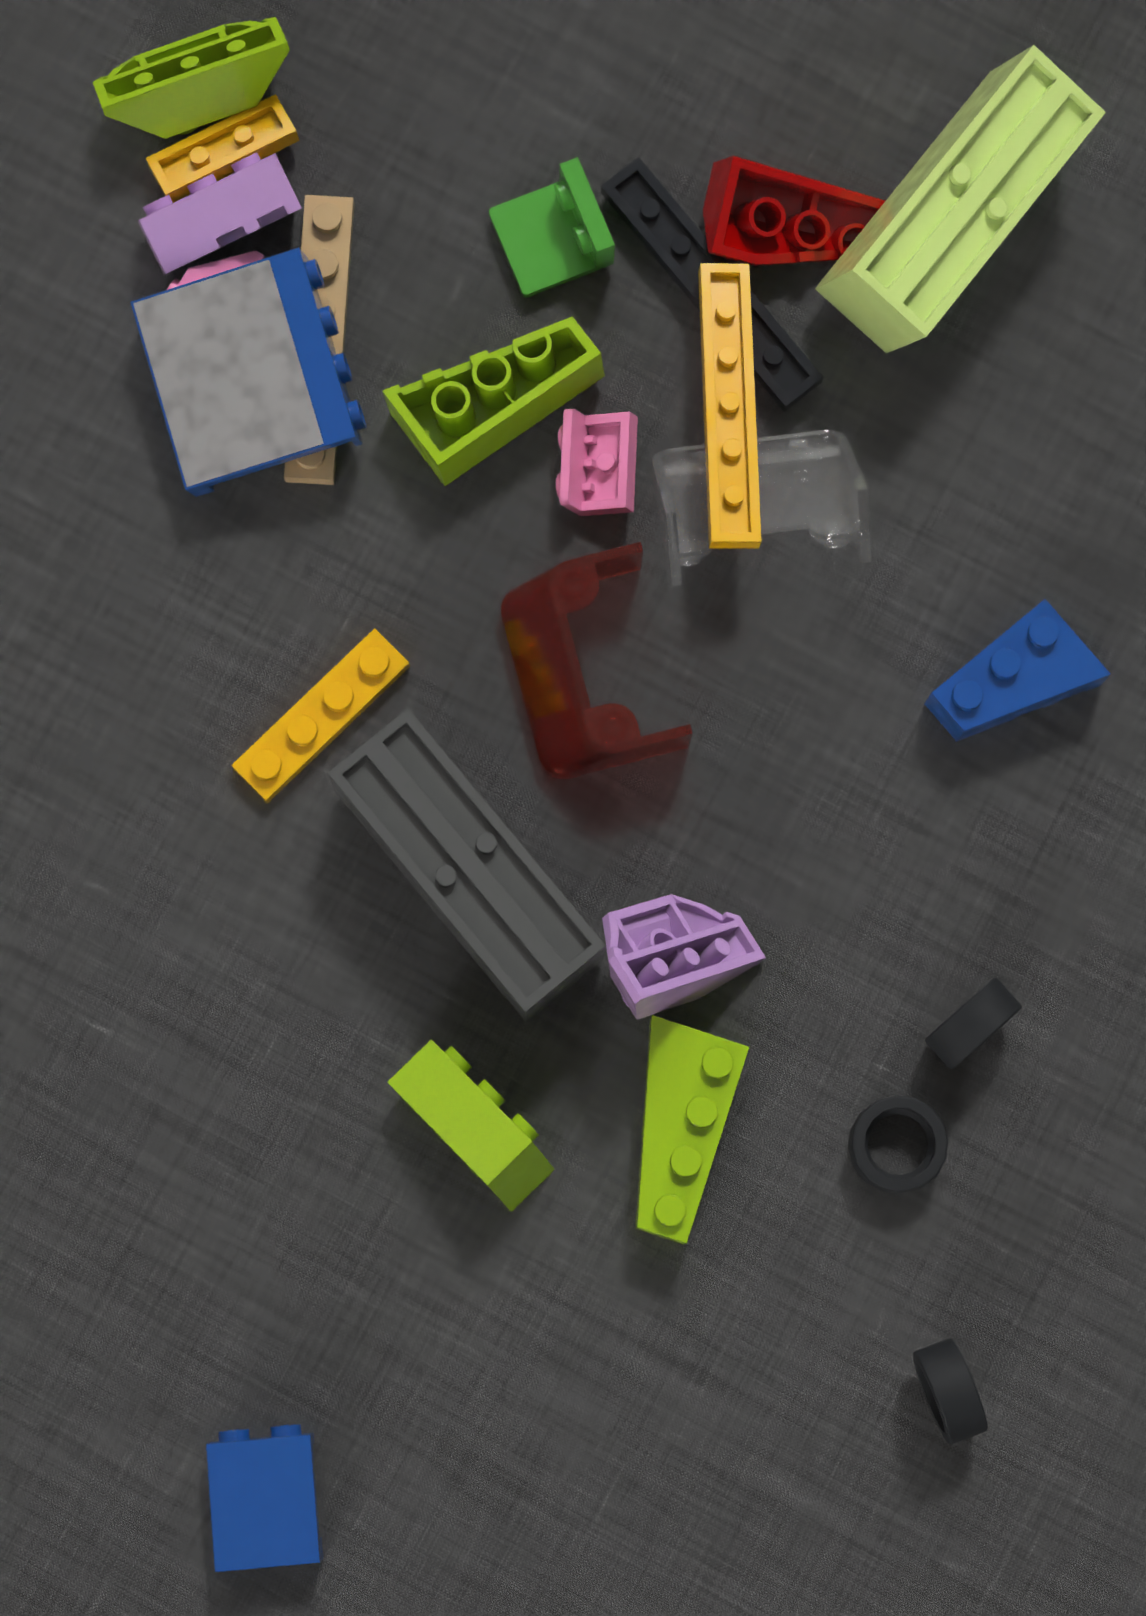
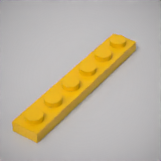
M700 263L698 279L709 549H759L762 541L749 264Z

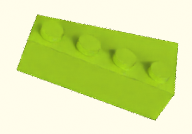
M573 316L513 339V344L490 353L484 350L469 356L470 361L442 371L439 368L423 374V379L400 388L398 384L382 390L390 414L444 486L605 377L601 352Z
M654 1015L651 1016L649 1025L636 1229L684 1245L687 1244L749 1047Z

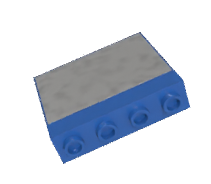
M300 248L130 302L185 490L195 497L214 492L213 485L348 442H352L356 446L363 444L359 430L367 428L365 417L359 401H350L345 384L353 381L351 370L345 354H336L331 337L339 334L337 323L331 307H322L318 289L325 287L323 276L317 260L309 261Z

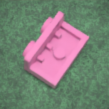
M564 409L563 425L558 430V444L562 453L561 472L556 478V493L560 505L579 516L634 512L638 417L630 411L584 415L576 409Z

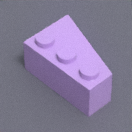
M256 152L231 164L234 174L219 181L216 180L214 174H210L188 185L187 188L191 195L173 203L170 195H167L143 207L147 216L138 220V223L164 275L302 208L276 153L261 160Z

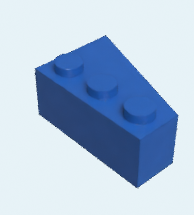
M1044 599L935 689L924 705L957 742L1014 720L1016 717L1041 707L1045 708L1072 695L1099 687L1111 673L1049 602Z

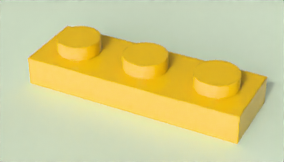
M275 94L260 101L256 107L234 114L146 157V161L164 196L170 195L174 203L191 195L187 188L188 185L210 174H214L216 180L219 181L234 173L231 164L256 152L262 160L300 140L294 125Z

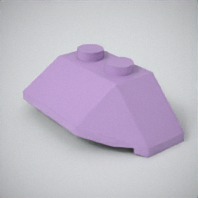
M673 894L609 912L602 918L610 977L636 1020L700 999L756 966L766 958L739 915L725 912L722 915L704 904Z

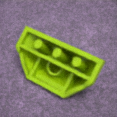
M276 17L265 18L261 22L243 21L223 24L133 56L114 68L108 76L99 77L92 83L106 117L166 139L178 134L191 133L200 126L256 107L288 55L290 48Z

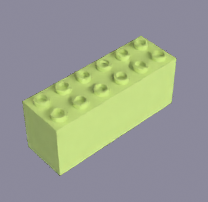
M1035 45L1024 50L989 72L816 286L815 290L885 353L927 337L1106 112Z

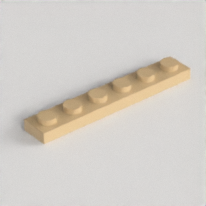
M305 195L301 250L308 257L309 261L316 259L320 267L325 287L318 289L322 307L330 306L334 314L339 334L331 337L336 354L344 353L354 198ZM337 446L285 462V482L335 485Z

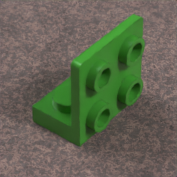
M578 157L560 164L559 182L489 209L490 220L523 297L533 296L614 264L615 243Z

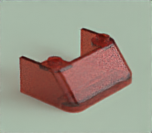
M641 542L561 562L513 588L502 600L501 619L538 760L542 769L554 778L569 779L686 749L690 746L693 735L690 724L641 736L637 720L627 707L617 703H608L591 708L566 613L582 610L594 602L599 591V580L641 570L643 557Z

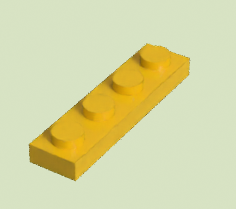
M374 628L231 765L232 768L268 804L410 667V663Z

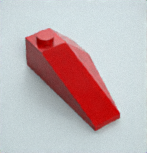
M733 155L713 162L703 206L708 253L753 266L838 260L886 200Z

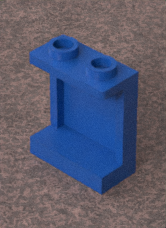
M301 1424L270 1427L271 1437L250 1438L249 1429L219 1431V1441L206 1444L215 1572L320 1563L323 1560L322 1537H319L313 1457L314 1433L302 1434Z

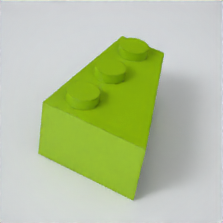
M431 1039L387 1083L512 1212L555 1170L533 1143L539 1134L519 1113L510 1119L499 1108L505 1100L485 1079L476 1085L466 1075L472 1067L452 1046L444 1052Z

